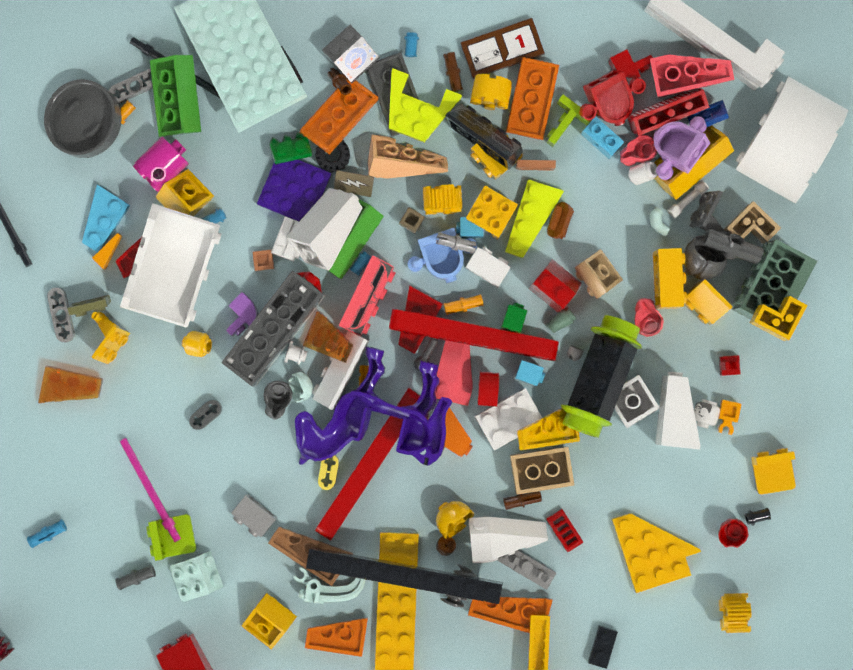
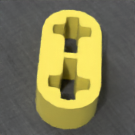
M336 455L333 456V461H336V464L331 466L330 471L327 470L328 464L325 463V460L321 461L318 484L324 490L331 489L336 483L339 459ZM330 473L329 480H332V484L324 486L325 483L322 482V479H325L326 474Z

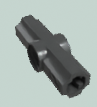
M709 229L706 231L703 239L704 246L721 251L724 257L731 260L740 258L758 264L763 255V248L745 242L738 234H730L728 236Z

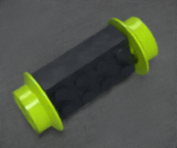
M604 315L600 326L591 327L590 330L595 334L567 405L561 404L560 406L566 412L563 425L599 438L603 427L612 426V423L609 421L637 349L642 348V345L636 340L640 328L630 322L609 315Z

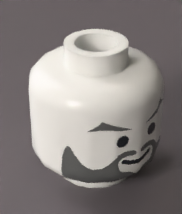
M702 399V402L696 403L694 413L695 419L698 422L697 426L708 429L709 425L714 426L717 424L720 414V408L717 407V403Z

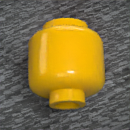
M190 331L187 336H184L182 346L186 354L204 357L211 351L212 340L206 333Z

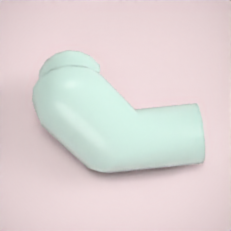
M655 208L650 213V225L660 234L666 236L670 228L662 223V210Z

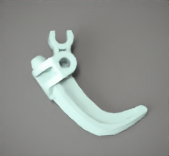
M303 567L299 568L304 573L302 578H298L295 574L293 576L295 581L302 582L305 585V589L299 590L298 597L304 599L305 602L320 604L351 600L359 595L365 584V579L355 578L348 585H321L319 580L308 575Z

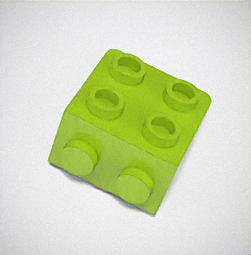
M189 514L172 517L175 522L174 526L181 537L177 542L173 541L168 530H165L163 527L162 519L148 522L149 526L146 527L148 538L151 537L152 541L150 553L155 558V561L196 551L193 526Z

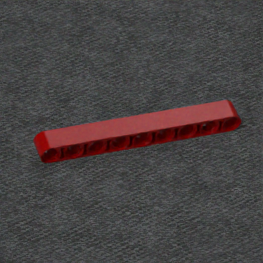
M392 309L389 329L549 361H556L559 345L558 341L398 309Z
M408 388L397 406L414 405L420 395ZM389 416L315 529L317 533L329 541L332 540L399 438L403 419Z

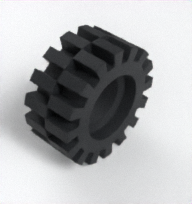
M344 140L336 147L340 151V157L334 162L327 160L326 152L319 146L316 147V160L325 171L333 173V171H340L348 165L350 151Z

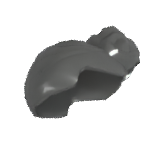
M272 381L264 389L265 414L273 420L283 416L285 409L292 399V389L286 382Z

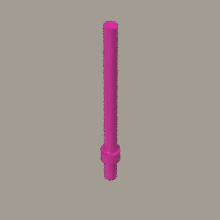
M127 438L121 440L120 444L163 521V527L165 530H168L174 542L179 541L181 537L174 526L173 518H170Z

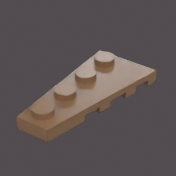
M280 526L268 542V544L305 569L309 549L312 547L354 554ZM307 569L331 586L339 576L338 574Z

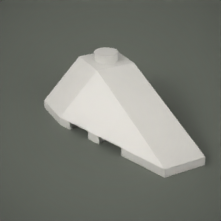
M497 517L469 518L473 564L494 562L498 560V557L506 554L512 555L519 549H527L548 541L546 522Z

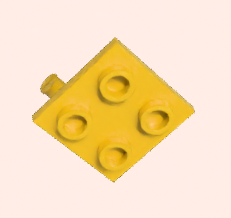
M93 312L91 317L97 322L105 338L91 357L97 361L109 364L116 358L120 347L127 343L130 333L109 320L104 313Z

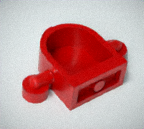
M615 69L584 85L583 88L589 104L581 106L580 116L586 120H592L596 116L615 126L624 124L633 110L634 99L632 92L636 94L644 92L646 88L645 81L640 78H633L628 84L624 72Z

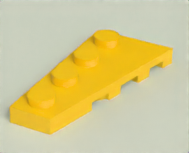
M561 408L517 430L519 449L527 450L579 442V432L562 424L566 412Z

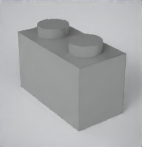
M249 494L244 496L231 513L234 515L233 519L240 525L244 523L249 528L248 531L255 537H262L277 519L275 515Z

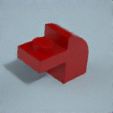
M626 49L610 57L608 63L612 71L615 69L623 71L627 82H630L633 78L641 77L639 71L644 73L651 69L650 59L653 57L649 55L634 63Z
M480 371L477 403L482 406L497 407L499 373Z

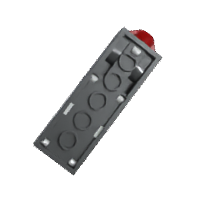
M292 270L221 363L250 386L255 387L325 297L322 293L320 279L310 271L295 273Z

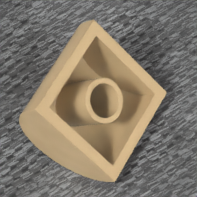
M601 249L575 267L576 277L580 281L585 282L588 286L587 292L589 295L595 296L596 299L623 281Z

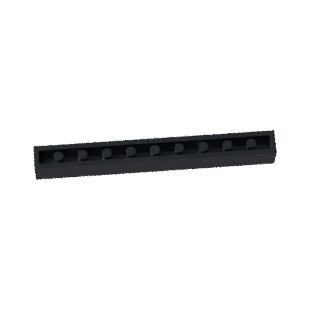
M315 547L309 549L306 569L495 604L500 603L503 582Z

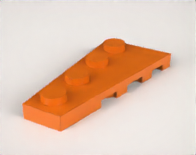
M501 597L499 604L472 599L468 616L530 633V616H548L553 599Z

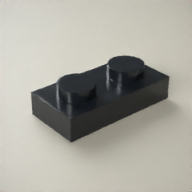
M598 626L588 659L589 664L607 669L618 631Z

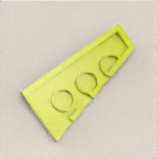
M528 179L505 253L520 258L525 256L564 193L563 190Z

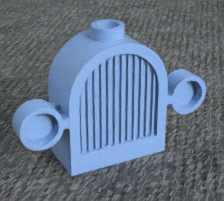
M454 228L441 232L450 236L456 235ZM438 233L419 239L418 244L423 257H411L408 261V268L412 272H419L423 265H426L427 270L432 276L445 280L446 284L456 281V275L463 266L464 257L462 252L472 253L459 249L455 251L451 247L436 244V240H439L437 238ZM473 238L465 239L469 241H475Z

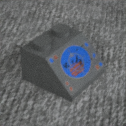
M351 25L346 27L322 49L326 58L341 74L346 76L351 84L379 59V56L367 41Z

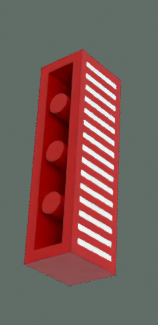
M700 88L678 94L633 112L628 117L632 133L640 136L667 123L675 122L710 107L704 89Z

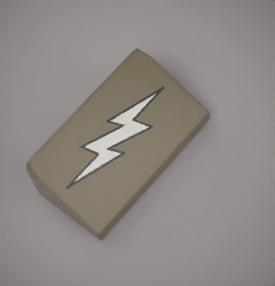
M336 170L335 190L340 189L346 193L371 197L374 177Z

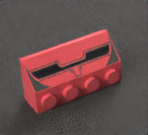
M372 255L340 321V327L360 337L368 333L371 326L368 322L371 316L375 317L379 310L377 303L379 299H384L387 293L385 287L388 282H392L396 272H393L394 267Z

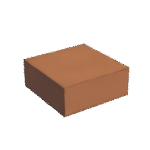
M272 250L253 252L255 271L274 269Z

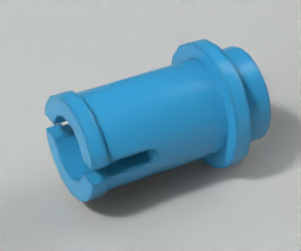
M406 33L404 37L406 40L405 56L417 57L418 34Z
M221 208L219 210L215 209V212L201 219L216 224L220 221L223 223L227 217Z
M365 251L362 254L359 253V258L350 267V270L360 276L371 259V256Z

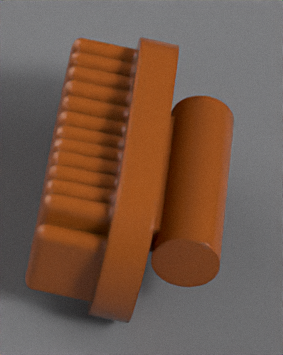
M560 202L555 206L547 228V234L554 239L566 237L567 228L574 213L573 208L569 204Z

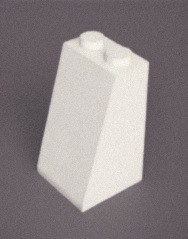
M329 188L286 236L305 263L328 271L331 269L362 210V206L358 202L359 199L355 194Z
M668 372V375L662 376L655 444L700 450V440L688 377H683V373Z

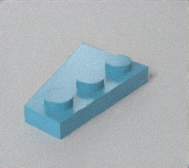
M97 185L82 243L98 253L105 246L130 205Z

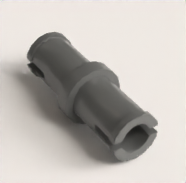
M149 565L138 571L132 570L130 574L116 578L115 582L117 588L122 590L134 584L139 585L141 581L155 577L156 572L154 567Z

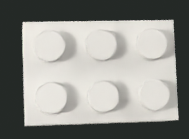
M524 388L499 402L497 407L492 406L476 415L475 418L492 449L496 450L518 438L517 430L541 419L542 416L527 389Z

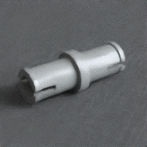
M441 232L437 235L439 240H436V244L451 247L455 251L459 249L472 254L475 252L476 248L473 247L476 246L475 241L465 240L458 235L450 236Z

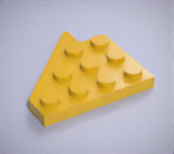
M631 513L612 519L636 593L691 576L686 557L701 552L699 548Z

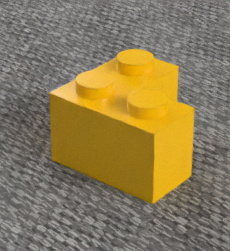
M788 296L784 298L778 311L764 304L759 305L749 323L783 341H789L808 305Z

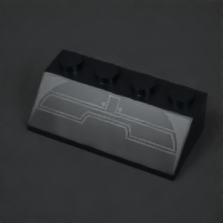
M461 103L445 115L450 128L475 145L477 143L487 155L508 170L511 169L523 153L522 144L517 139L507 137V133L503 129L493 127L488 118L475 114L476 110L469 105L464 106Z

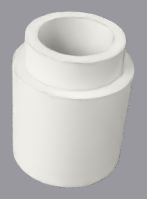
M646 161L631 167L628 173L629 180L635 185L653 180L657 176L656 164Z

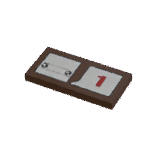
M533 18L460 42L473 79H475L477 74H490L519 64L522 57L533 59L545 54Z

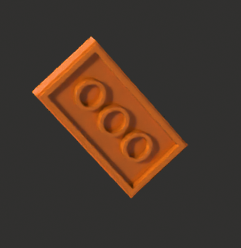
M522 57L506 133L543 140L559 70L558 64Z
M347 80L352 86V91L348 95H343L337 88L300 129L301 134L329 155L379 100L377 95L356 80L352 84Z

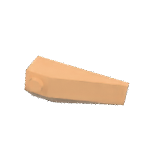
M371 135L368 157L369 176L388 179L448 172L447 157L427 150L422 152L415 150L413 145L408 143L406 146L398 144L396 139L391 137Z

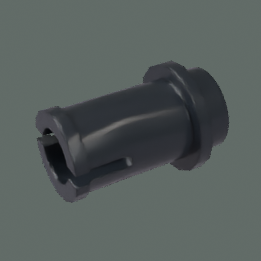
M768 508L753 512L749 510L748 513H745V520L748 525L751 524L753 526L757 522L771 520V513Z

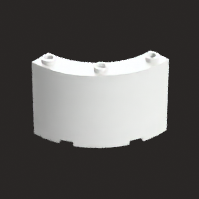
M788 76L785 82L781 81L776 89L778 94L768 114H764L760 119L759 124L761 126L745 152L741 151L738 155L736 170L796 204L808 187V181L813 175L812 172L817 173L838 136L836 132L843 125L848 110Z
M152 203L120 307L188 327L189 322L194 321L197 311L193 309L202 280L206 281L209 270L206 268L214 244L218 245L221 238V233H218L220 225Z

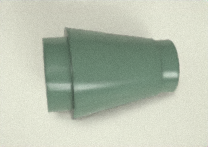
M567 306L558 312L547 325L555 333L573 324V321L577 318Z

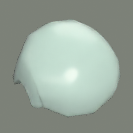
M302 372L292 374L293 377L288 379V385L292 389L293 400L299 403L309 399L313 391L311 379Z

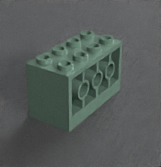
M777 239L767 244L764 243L761 247L763 248L762 258L758 264L753 263L750 271L752 273L749 278H745L741 286L744 289L740 295L737 294L732 303L735 305L733 311L751 320L757 307L762 305L761 298L764 301V305L775 311H778L785 297L791 296L798 299L817 260Z

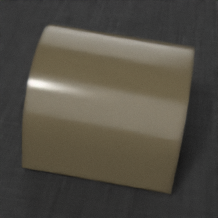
M408 207L399 225L415 234L425 216Z

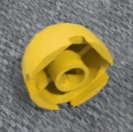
M444 502L438 508L439 512L435 521L439 532L447 539V535L451 538L466 527L464 523L469 518L474 517V512L463 502Z

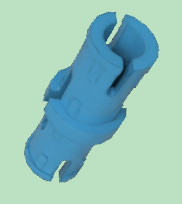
M59 520L49 527L45 526L41 528V531L28 536L27 542L31 548H34L45 541H51L56 535L67 531V526L63 520Z

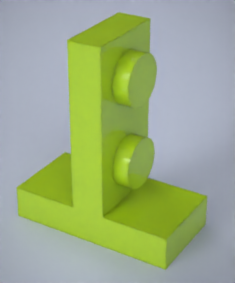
M565 95L560 97L557 104L565 109L568 114L564 112L558 120L560 125L557 129L553 127L548 133L547 137L549 139L547 144L551 147H554L575 117L587 126L592 121L582 118L579 113L581 107Z

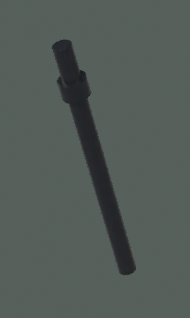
M135 37L130 40V44L140 49L147 57L151 56L154 59L166 57L154 50V47L148 43L144 44ZM195 75L197 85L220 98L213 85Z
M0 203V219L15 246L16 254L21 257L27 268L33 265L26 252L27 248L24 243H21Z

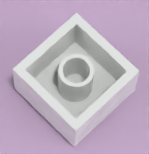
M640 375L623 385L615 406V410L626 428L631 427L660 409Z

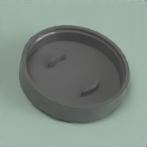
M85 79L73 80L59 87L49 99L44 113V127L51 143L60 151L78 158H90L106 151L116 140L122 121L121 109L116 97L107 88L94 81Z

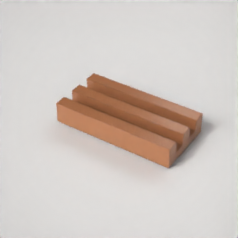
M517 160L516 163L517 170L553 171L556 168V160Z

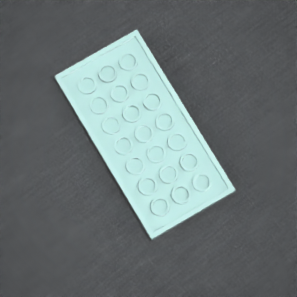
M187 0L174 7L238 133L307 97L256 0Z

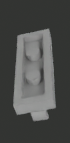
M519 550L515 551L512 555L506 554L498 557L497 560L546 590L556 575V572Z

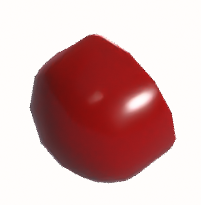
M728 519L719 528V541L726 548H738L747 541L749 536L748 527L739 519Z

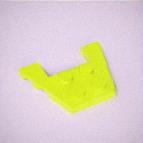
M392 69L389 129L425 143L444 120L445 115L461 100L462 95L446 89L440 106L436 107L403 94L402 92L409 74Z

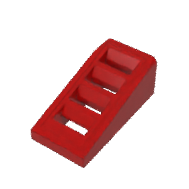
M563 509L546 518L567 553L584 543ZM561 516L564 518L562 521L554 525L553 521L557 520ZM565 523L568 524V526L562 529L561 531L557 530V528L564 525ZM569 530L572 531V533L566 536L565 538L561 536ZM576 537L575 541L568 545L566 544L568 540Z

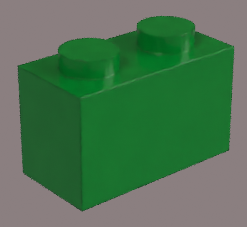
M514 302L512 305L509 304L507 306L501 329L521 333L528 311L524 309V305Z

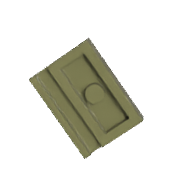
M110 295L72 303L67 308L69 316L75 314L76 317L86 315L87 311L101 312L106 310L105 307L111 302Z

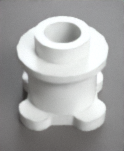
M290 341L284 362L287 363L289 359L298 362L297 364L300 365V362H305L308 351H305L304 346L302 348L295 346L293 341Z

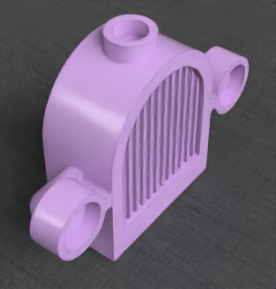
M694 117L690 121V126L682 122H670L656 130L654 133V146L664 161L656 169L660 179L668 180L673 175L672 167L688 174L709 146L710 141L706 134L703 133L707 125L702 117Z

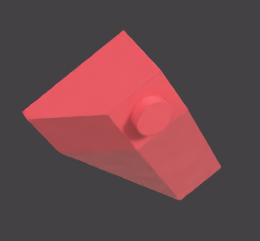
M670 54L650 59L658 98L735 80L731 60Z
M445 340L437 371V377L440 380L439 385L436 387L437 399L445 397L451 399L453 403L469 405L473 389L470 345Z

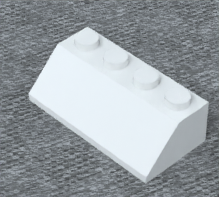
M350 331L341 335L338 341L341 344L338 351H333L329 359L332 361L329 368L325 367L320 376L323 378L321 384H316L312 392L314 395L313 400L331 410L335 409L369 343L368 340Z

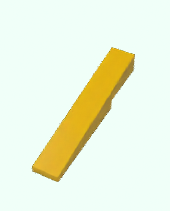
M530 616L528 670H548L550 616Z

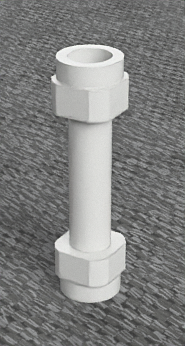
M703 180L694 186L695 189L677 205L674 204L667 210L674 219L698 195H703L709 189V186Z

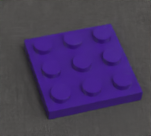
M300 160L280 164L273 163L257 205L300 222L323 196L332 174Z

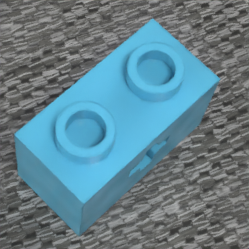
M597 117L581 133L585 139L608 159L624 143L619 136Z

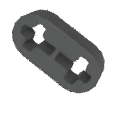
M216 400L205 403L190 417V426L196 430L205 428L221 414V403ZM210 404L218 406L216 408V414L214 412H211L209 415H207L206 412L210 410ZM204 415L205 418L201 421L202 426L199 424L195 425V417L200 418Z

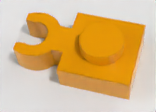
M721 400L718 419H722L723 422L718 426L719 433H722L723 428L727 426L729 428L728 434H733L732 422L738 423L742 404Z

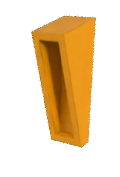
M117 233L92 257L102 269L106 270L122 239L121 234Z

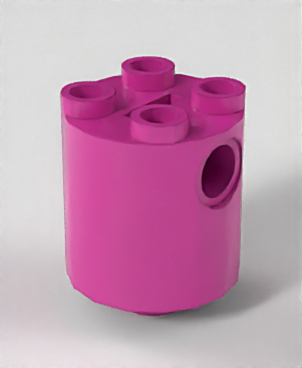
M161 136L134 162L133 167L159 192L164 183L176 177L189 163L181 156L186 149L176 139L170 144Z

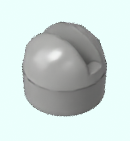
M570 345L567 352L568 358L577 361L582 357L584 350Z

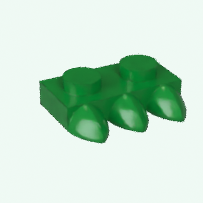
M300 132L296 133L295 139L285 134L282 142H279L274 137L270 140V151L275 164L312 157L308 138Z

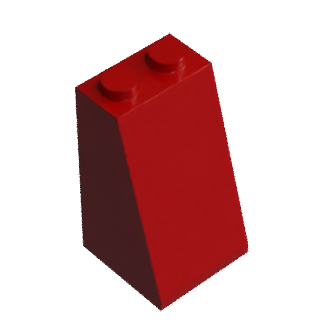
M552 259L528 289L558 313L576 295L582 283Z
M185 633L176 639L177 643L173 645L168 643L159 648L161 652L156 655L162 670H213L194 634L187 636Z

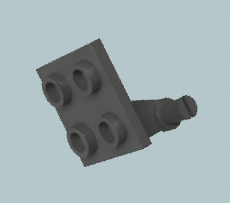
M722 191L706 192L700 197V205L697 211L695 210L691 215L690 227H699L704 231L712 229L725 235H730L712 216L723 193Z

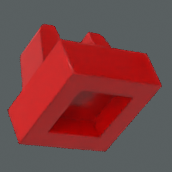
M739 355L719 357L720 376L741 374Z

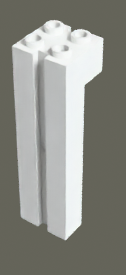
M650 0L644 12L708 58L731 60L734 77L754 91L758 87L763 88L772 78L771 72L773 73L784 61L782 56L785 52L768 39L753 53L681 0Z

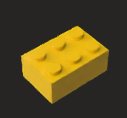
M682 248L657 249L653 252L655 309H678L684 307V303H687V293L683 291V284H686V273L683 272L682 264H685V253H682Z

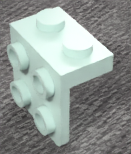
M211 551L170 566L174 583L183 602L223 588Z

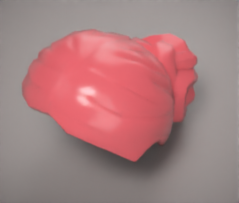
M640 135L631 140L627 147L620 151L621 163H624L626 166H632L636 162L644 163L651 161L657 154L654 139L648 135Z
M641 298L635 306V325L640 328V335L646 337L654 336L663 328V317L655 309L653 300Z

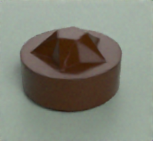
M442 536L436 543V549L441 555L449 556L456 549V542L452 537L449 538L447 536L446 539Z

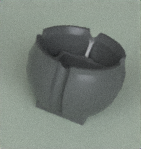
M704 235L696 236L688 243L684 251L685 273L701 281L715 278L721 274L728 260L722 255L721 251L703 245Z

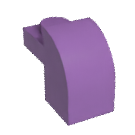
M243 292L229 305L239 316L226 329L231 336H235V334L239 336L246 329L244 325L248 324L250 326L258 315L256 305Z

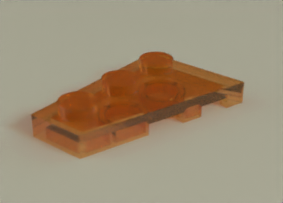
M47 365L45 366L38 403L99 398L103 378Z

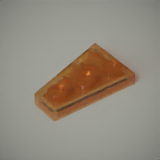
M317 311L303 346L346 363L353 344L322 312Z

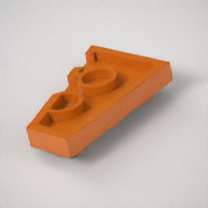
M368 617L310 627L307 630L305 648L362 657Z

